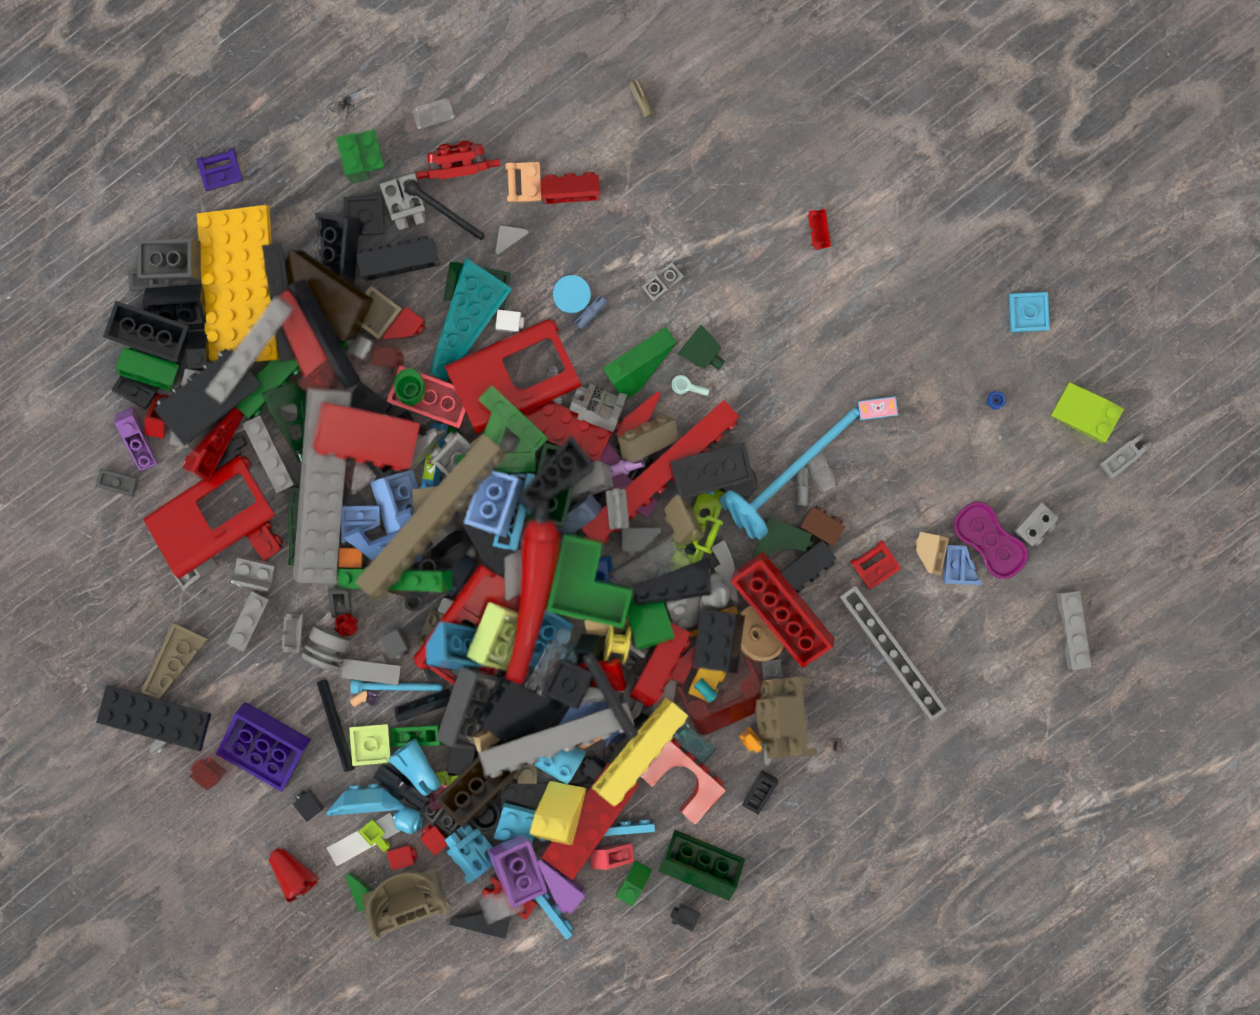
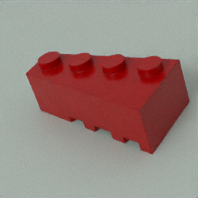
M285 290L279 296L295 308L281 327L302 375L307 376L328 358L296 300L288 290Z

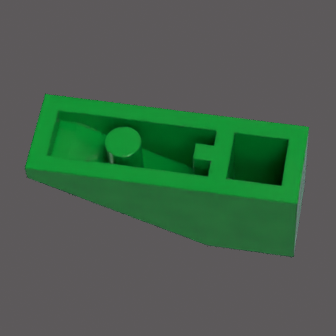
M441 723L390 728L392 747H403L415 738L419 746L443 745L444 743L436 739Z

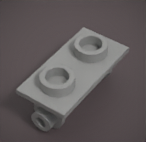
M612 489L606 491L610 530L629 528L626 490Z
M286 613L283 631H289V635L283 634L281 646L283 652H301L302 627L304 624L302 614Z

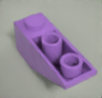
M134 407L116 413L114 423L139 471L157 465L147 435H145V430Z

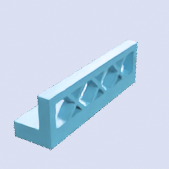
M518 472L510 474V476L525 479L522 491L535 477V475L529 473L527 475ZM520 502L515 510L517 509L516 515L515 513L513 514L514 524L509 526L507 532L510 537L509 545L498 543L499 535H495L494 547L514 552L517 550L526 510Z

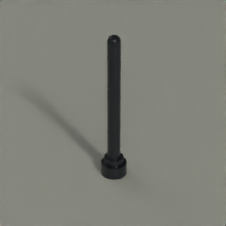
M413 179L410 180L404 189L406 194L419 197L479 240L484 239V233L422 191L418 182Z

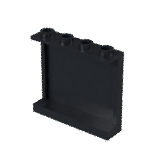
M529 665L523 684L509 681L505 678L506 676L500 680L499 687L489 697L487 706L481 710L476 724L504 743H508L559 725L570 707L542 694L549 678Z

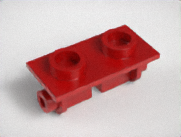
M826 209L808 211L809 215H807V218H809V225L813 231L811 232L812 246H814L815 250L832 247Z

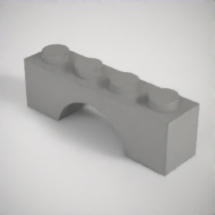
M259 415L243 423L244 429L276 493H282L296 486L297 483L289 467L282 459L274 443L272 432L265 418Z
M1072 590L1056 593L1059 613L1065 628L1067 668L1071 670L1090 668L1091 661L1080 591Z

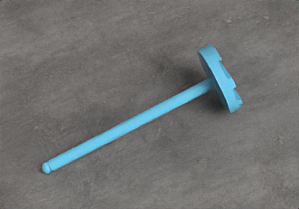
M853 408L750 504L735 492L727 491L719 499L724 511L729 510L734 523L740 529L744 527L751 539L757 537L760 541L768 533V529L756 511L860 415L859 409Z

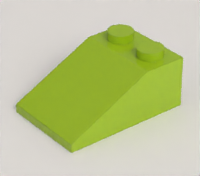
M1069 382L1050 416L1101 444L1106 443L1124 409L1101 396Z

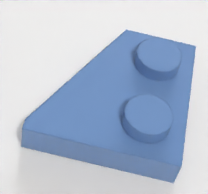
M342 505L341 543L347 542L344 538L346 532L360 527L365 533L380 525V505Z
M947 545L944 559L943 583L981 585V580L978 579L974 570L973 561L969 558L967 547Z

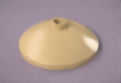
M751 606L746 607L740 613L745 615L741 651L750 659L759 662L776 658L782 652L784 645Z

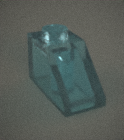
M686 722L673 734V737L702 763H705L716 750L713 745Z

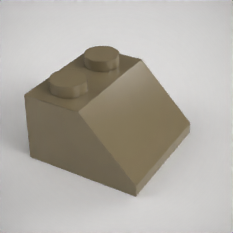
M676 495L664 508L666 513L664 518L667 524L672 526L674 530L672 536L676 543H680L685 547L705 535L690 503L681 495Z

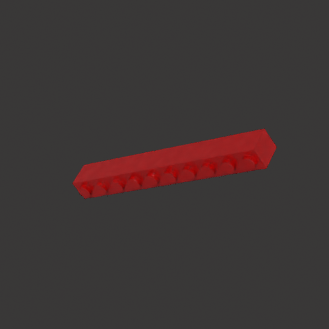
M725 400L625 488L628 519L630 521L639 513L637 511L639 507L643 505L645 508L653 501L651 497L656 492L659 495L667 488L665 484L669 480L674 482L669 461L707 452L710 449L708 447L709 444L712 442L716 444L724 437L722 433L726 429L731 431L738 424L736 420L739 416ZM606 505L596 518L584 525L580 530L589 538L602 540L604 545L610 539L608 537L609 534L613 531L617 533L621 529L610 530L608 506Z

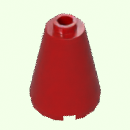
M277 848L270 853L269 863L288 903L297 900L296 895H304L317 884L318 876L286 849L280 850Z

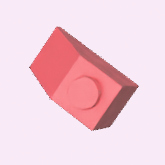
M632 843L596 847L590 855L591 869L608 870L634 862Z

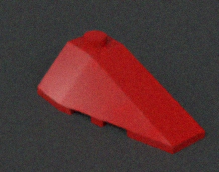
M234 407L185 458L182 469L209 482L244 414Z

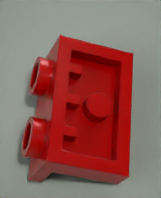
M269 520L246 534L263 561H266L283 549L281 545L283 541L278 534L274 535Z

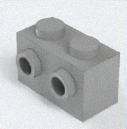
M1040 502L1032 508L1012 531L1028 546H1037L1043 541V535L1046 531L1050 532L1055 528L1058 517Z

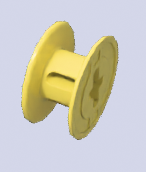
M609 625L604 645L605 661H607L610 652L621 654V663H625L630 645V626L627 627L624 635L614 634L613 626Z

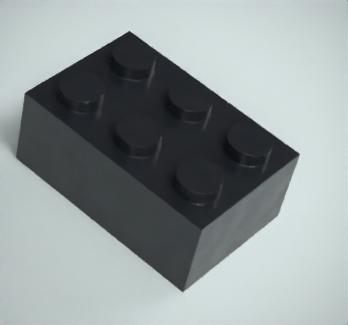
M701 609L693 667L737 673L745 615Z

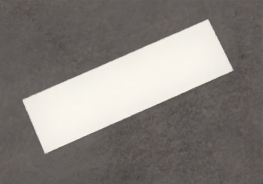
M390 813L376 820L386 832L382 836L383 838L387 839L400 832V830L396 829L395 822ZM356 831L327 847V850L335 865L338 866L375 846L376 843L370 846Z

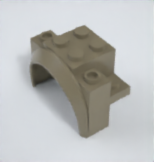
M791 677L761 681L762 696L760 700H756L757 731L759 739H763L766 744L767 758L817 755V748H807L803 685H811V678ZM784 737H789L790 743H788Z
M435 868L424 872L414 869L396 874L379 882V885L373 891L362 895L367 928L374 941L381 939V935L437 913L441 912L442 916L449 914L448 909H451L443 891L441 879ZM388 907V912L383 913L384 910Z

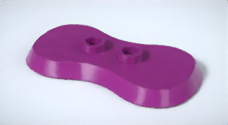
M981 501L972 502L965 506L955 517L954 531L957 537L964 543L974 547L981 554L986 568L993 576L999 579H1009L1024 568L1029 555L1025 544L1002 528L991 506Z

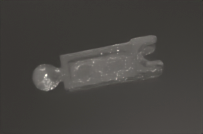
M567 629L558 630L556 642L549 641L538 665L525 685L527 689L535 690L538 686L536 693L539 696L546 697L542 693L559 659L563 660L568 649L563 647L571 639V634Z

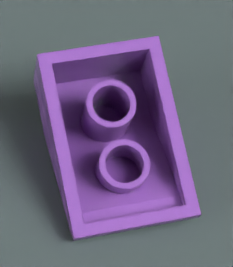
M523 834L488 850L495 872L512 908L547 893L530 840Z
M541 853L537 863L555 902L558 904L557 907L562 912L571 914L585 897L586 889L577 881L571 880L542 859L543 854Z

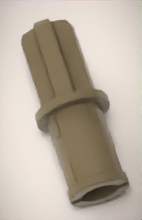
M638 79L631 81L629 86L636 99L634 102L638 104L643 118L653 115L655 112L648 100L649 96L645 94Z

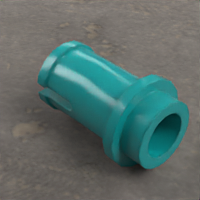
M703 678L693 686L706 698L705 701L708 700L711 703L718 696L717 690H713Z

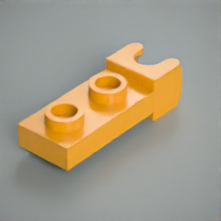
M750 726L738 735L750 752L754 750L758 753L762 749L760 743L763 741L759 739V736Z

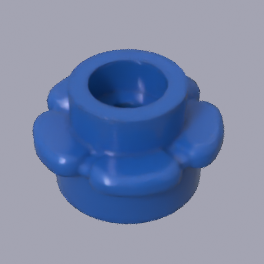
M992 391L987 398V404L994 410L1000 409L1006 403L1005 395L1000 391Z

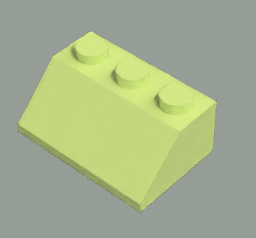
M489 602L473 642L470 645L467 657L482 665L507 671L514 645L518 612Z

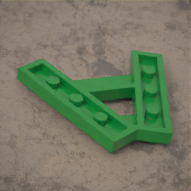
M490 385L478 398L492 412L484 434L498 446H500L506 427L520 438L515 452H506L507 454L504 456L502 463L496 465L493 471L500 473L535 472V452L548 437ZM457 454V465L466 454Z

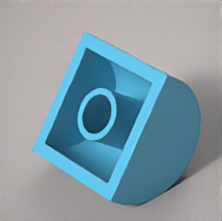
M575 745L576 749L568 752L562 749L557 751V755L546 759V756L539 757V762H536L534 766L564 784H568L582 762L586 751Z

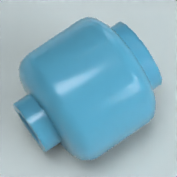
M407 806L404 807V810H397L393 817L396 829L408 834L418 832L423 824L421 813Z

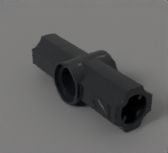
M384 763L373 776V778L388 787L390 793L395 798H404L419 810L425 806L430 798V795H422L404 774L400 775Z

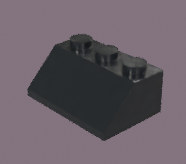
M203 284L145 288L142 302L144 311L187 325L189 330L205 329L206 310Z

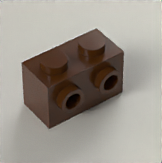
M819 506L815 508L810 507L799 527L827 544L834 546L845 528L842 525L843 521L834 515L832 518L825 515L827 511Z

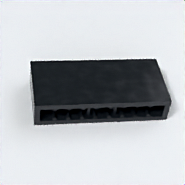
M225 348L217 355L219 358L216 361L212 362L210 360L202 366L204 369L199 374L195 372L187 378L188 383L184 386L178 385L171 391L173 394L170 397L166 398L164 396L156 402L157 407L154 408L155 411L184 446L193 441L262 386L252 372L248 370L224 402L220 403L206 392L212 381L235 352L232 348L230 350Z

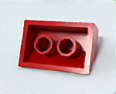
M585 172L583 176H576L575 173L564 174V177L545 175V178H541L543 204L600 201L599 174L595 175V172Z

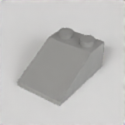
M701 597L666 602L673 624L685 629L699 623Z

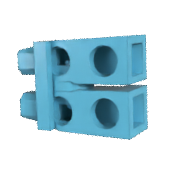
M470 825L465 830L462 827L457 830L462 836V840H460L455 832L445 839L450 847L447 851L448 855L452 856L453 861L460 866L466 875L464 879L468 884L493 865L488 850L493 847L481 834L480 829L476 828L473 830Z

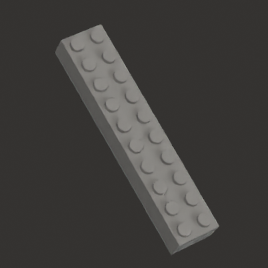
M308 387L293 569V578L297 583L336 584L346 460L336 458V454L328 453V456L317 454V450L312 448L322 401L350 407L351 392L345 389Z

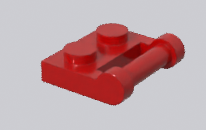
M882 540L877 543L876 547L858 559L854 558L850 561L869 590L901 570V567ZM880 552L884 553L885 556L865 570L862 569V564Z

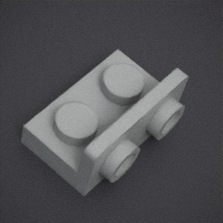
M238 555L231 583L236 584L238 587L254 588L259 592L269 591L273 584L276 564Z

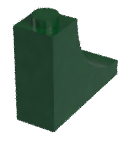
M768 517L765 523L768 533L758 541L752 559L761 552H764L767 557L778 551L788 549L805 552L806 548L810 549L813 543L812 534Z

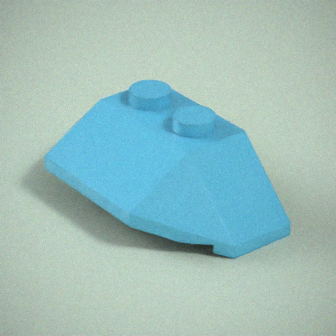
M380 783L368 784V787L362 788L361 785H350L349 789H346L327 811V816L404 810L406 803L401 799L395 798L386 786H380Z

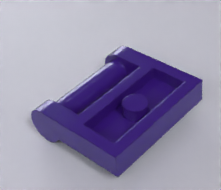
M234 148L207 158H196L203 185L207 192L243 181ZM227 159L231 160L230 164L206 170L207 165Z

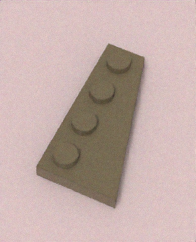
M173 622L141 693L161 699L209 638Z

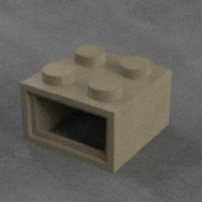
M370 286L366 294L374 300L362 327L382 341V336L403 309L373 286Z

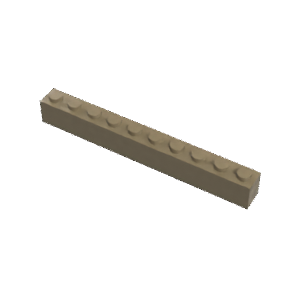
M484 434L359 576L355 583L371 598L377 601L383 598L390 586L400 579V575L404 570L413 564V560L418 554H421L426 549V545L438 536L439 530L451 521L454 513L461 509L468 497L477 491L482 481L491 475V471L496 465L502 463L507 453Z

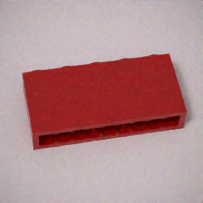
M322 401L312 448L317 450V454L328 456V453L336 454V458L347 460V457L355 458L354 461L359 463H366L367 460L372 461L375 466L385 467V464L392 465L394 470L403 471L404 468L410 469L420 423Z

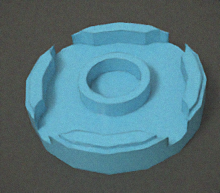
M575 275L565 276L555 284L553 300L556 306L563 312L569 314L578 313L589 304L591 298L590 287L581 277Z

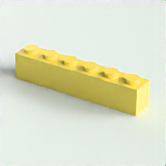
M665 697L638 730V735L629 741L592 789L615 807L617 803L623 800L625 793L635 785L638 777L648 769L651 761L660 754L664 745L673 738V734L677 729L684 725L688 715Z

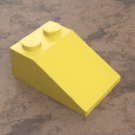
M549 781L535 812L530 834L539 839L573 845L586 788Z

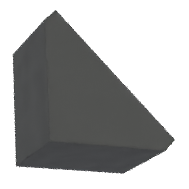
M328 588L332 617H338L341 614L347 615V613L351 614V589Z

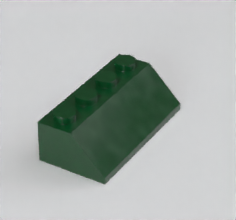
M544 443L541 446L534 473L535 476L559 450V446ZM574 485L549 502L548 513L550 514V520L555 523L556 527L564 528ZM526 511L524 521L530 522L533 520L536 512L529 515Z
M674 830L658 872L729 901L737 888L745 859Z

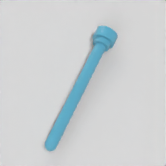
M351 679V694H359L363 690L442 691L444 688L441 683H399V685Z

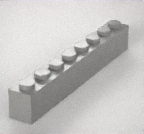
M852 585L838 596L841 602L926 717L932 722L946 712L945 706L858 588Z
M622 703L623 708L634 725L628 704ZM607 708L478 752L485 775H490L492 778L501 775V770L509 768V771L521 768L520 764L527 762L530 765L539 762V757L546 756V759L556 756L557 751L562 749L568 752L576 749L575 745L582 743L585 746L594 743V738L601 737L602 740L611 737L612 732L619 730V733H623L624 731L611 708Z

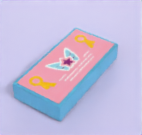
M896 396L857 402L860 421L898 416Z

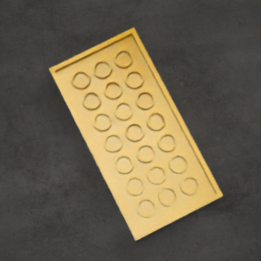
M268 205L197 213L198 239L201 243V281L204 288L206 310L205 334L208 339L209 361H216L219 358L217 355L225 348L228 350L232 348L235 351L270 305L262 245L272 244L270 208ZM276 334L255 362L280 360Z

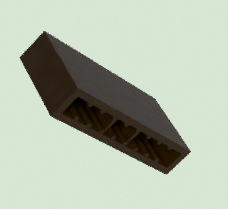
M302 249L290 250L285 262L288 286L305 279L337 338L342 341L356 339L374 299Z

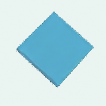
M1048 292L1009 294L1010 333L1050 330Z

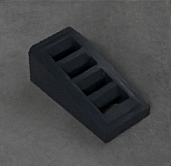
M761 770L742 806L759 815L778 785V779ZM761 786L762 788L766 789L767 791L764 792L763 790L759 789L758 787ZM754 793L759 794V795L762 796L763 798L761 799V798L755 796ZM750 799L758 802L759 806L750 802Z

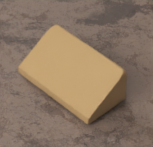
M485 729L472 737L478 752L487 750L490 745L493 746L501 741Z

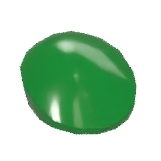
M411 368L403 369L394 379V390L402 403L410 406L416 405L423 400L426 386L423 377L416 370Z

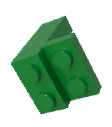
M375 129L336 137L345 176L352 184L371 180L369 172L385 168Z

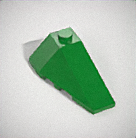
M665 327L605 366L603 371L618 393L627 395V400L643 388L677 342L667 327Z

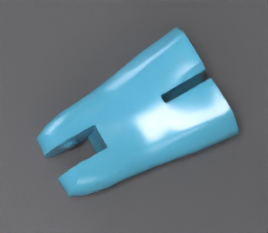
M416 738L399 748L388 758V761L404 774L422 795L427 796L432 791L441 787L439 778L431 768Z

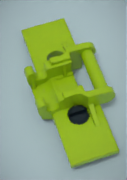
M714 490L713 495L706 493L698 495L693 511L703 533L709 522L713 523L704 547L699 545L702 538L685 547L679 543L669 570L674 571L701 561L704 553H712L711 548L720 526H723L724 523L718 520L722 510L719 499L725 494L724 492ZM703 509H708L711 514L701 518L700 512Z

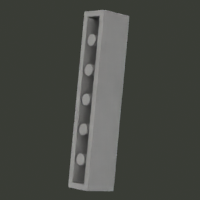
M275 297L212 381L206 392L220 403L224 402L295 307L282 297Z

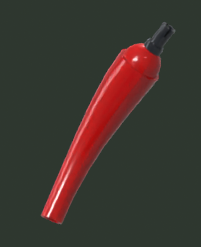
M544 496L536 498L537 509L534 519L527 524L522 532L519 612L512 655L505 677L509 681L520 684L524 683L549 600L559 557L561 534L555 523L550 520V514L548 513L549 497L547 496L545 500Z

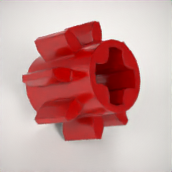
M347 613V615L341 614L335 620V626L337 627L334 630L343 638L346 635L352 636L358 629L356 624L358 620L350 613Z

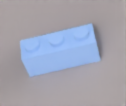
M413 469L370 483L377 505H380V514L387 535L402 529L395 519V513L408 508H412L413 511L412 489H419Z
M492 470L491 475L482 481L477 491L473 494L464 523L506 538L524 482L519 478Z

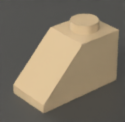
M920 532L916 541V552L928 573L941 575L949 538Z

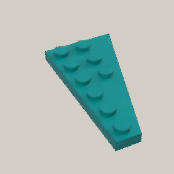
M468 258L465 259L429 369L432 374L445 382L449 379V376L444 366L466 355L512 290L509 285Z

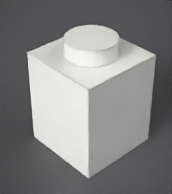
M498 310L495 329L497 331L518 333L520 329L524 328L525 318L521 317V312Z

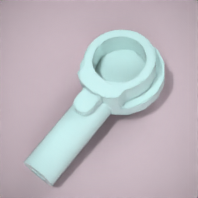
M684 375L676 376L671 384L673 391L677 394L691 391L708 396L710 390L709 388L691 384V381Z

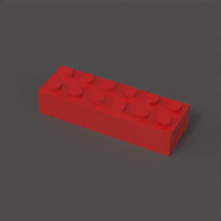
M761 552L733 572L730 580L802 668L833 648L835 638L764 552Z

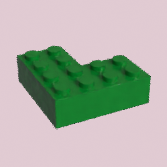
M565 532L547 611L624 628L633 587L595 579L603 545L602 540Z

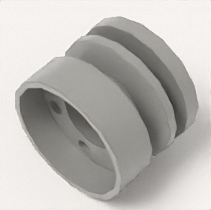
M313 626L309 639L316 644L305 645V649L312 653L303 652L301 657L318 668L339 671L341 666L333 661L343 662L344 659L337 655V651L347 652L351 640L347 637L343 638L340 634L326 628Z

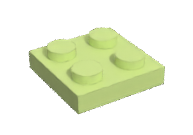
M389 724L349 727L352 766L390 763L388 761V758L391 756Z

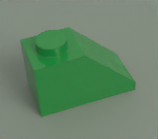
M635 860L616 891V897L633 906L643 890L652 869Z

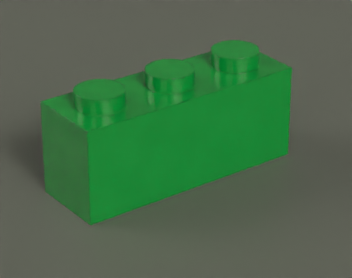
M123 347L115 367L117 375L168 391L174 389L180 374V366L176 362L159 359L158 356L150 353L148 355L140 353L138 349L132 347L129 349Z

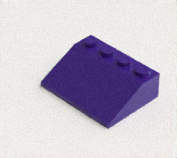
M244 702L236 711L216 755L283 792L311 739Z

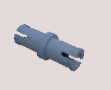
M599 294L589 307L586 306L584 308L585 311L574 323L584 330L593 318L596 319L598 317L597 314L609 302Z

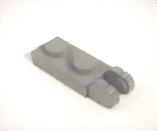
M1143 432L1128 440L1099 464L1110 479L1116 477L1152 446L1150 441L1143 444L1139 449L1134 445L1145 436Z

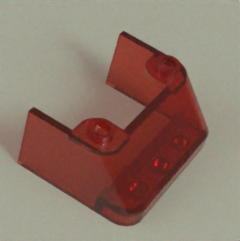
M743 655L752 676L742 681L741 689L744 696L711 711H708L706 704L701 700H694L688 703L681 684H677L689 716L699 734H710L756 714V700H760L762 696L761 685L748 656Z

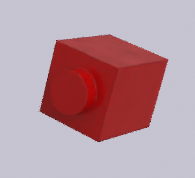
M429 824L421 831L423 833L420 837L421 841L434 856L447 846L445 839L448 836L437 824L434 826Z
M411 843L394 847L387 851L392 871L414 865L418 858L417 850L415 847L412 848Z

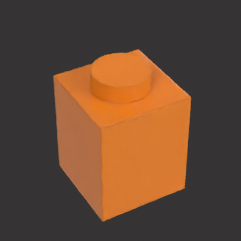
M339 548L338 567L364 568V554L357 548Z

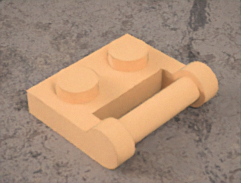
M540 162L506 163L505 169L508 171L509 192L507 202L542 201ZM515 170H521L522 195L519 196L516 195Z

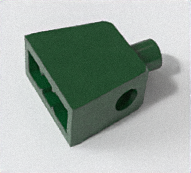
M702 325L697 328L677 354L702 369H705L710 363L719 370L725 363L717 355L722 347Z

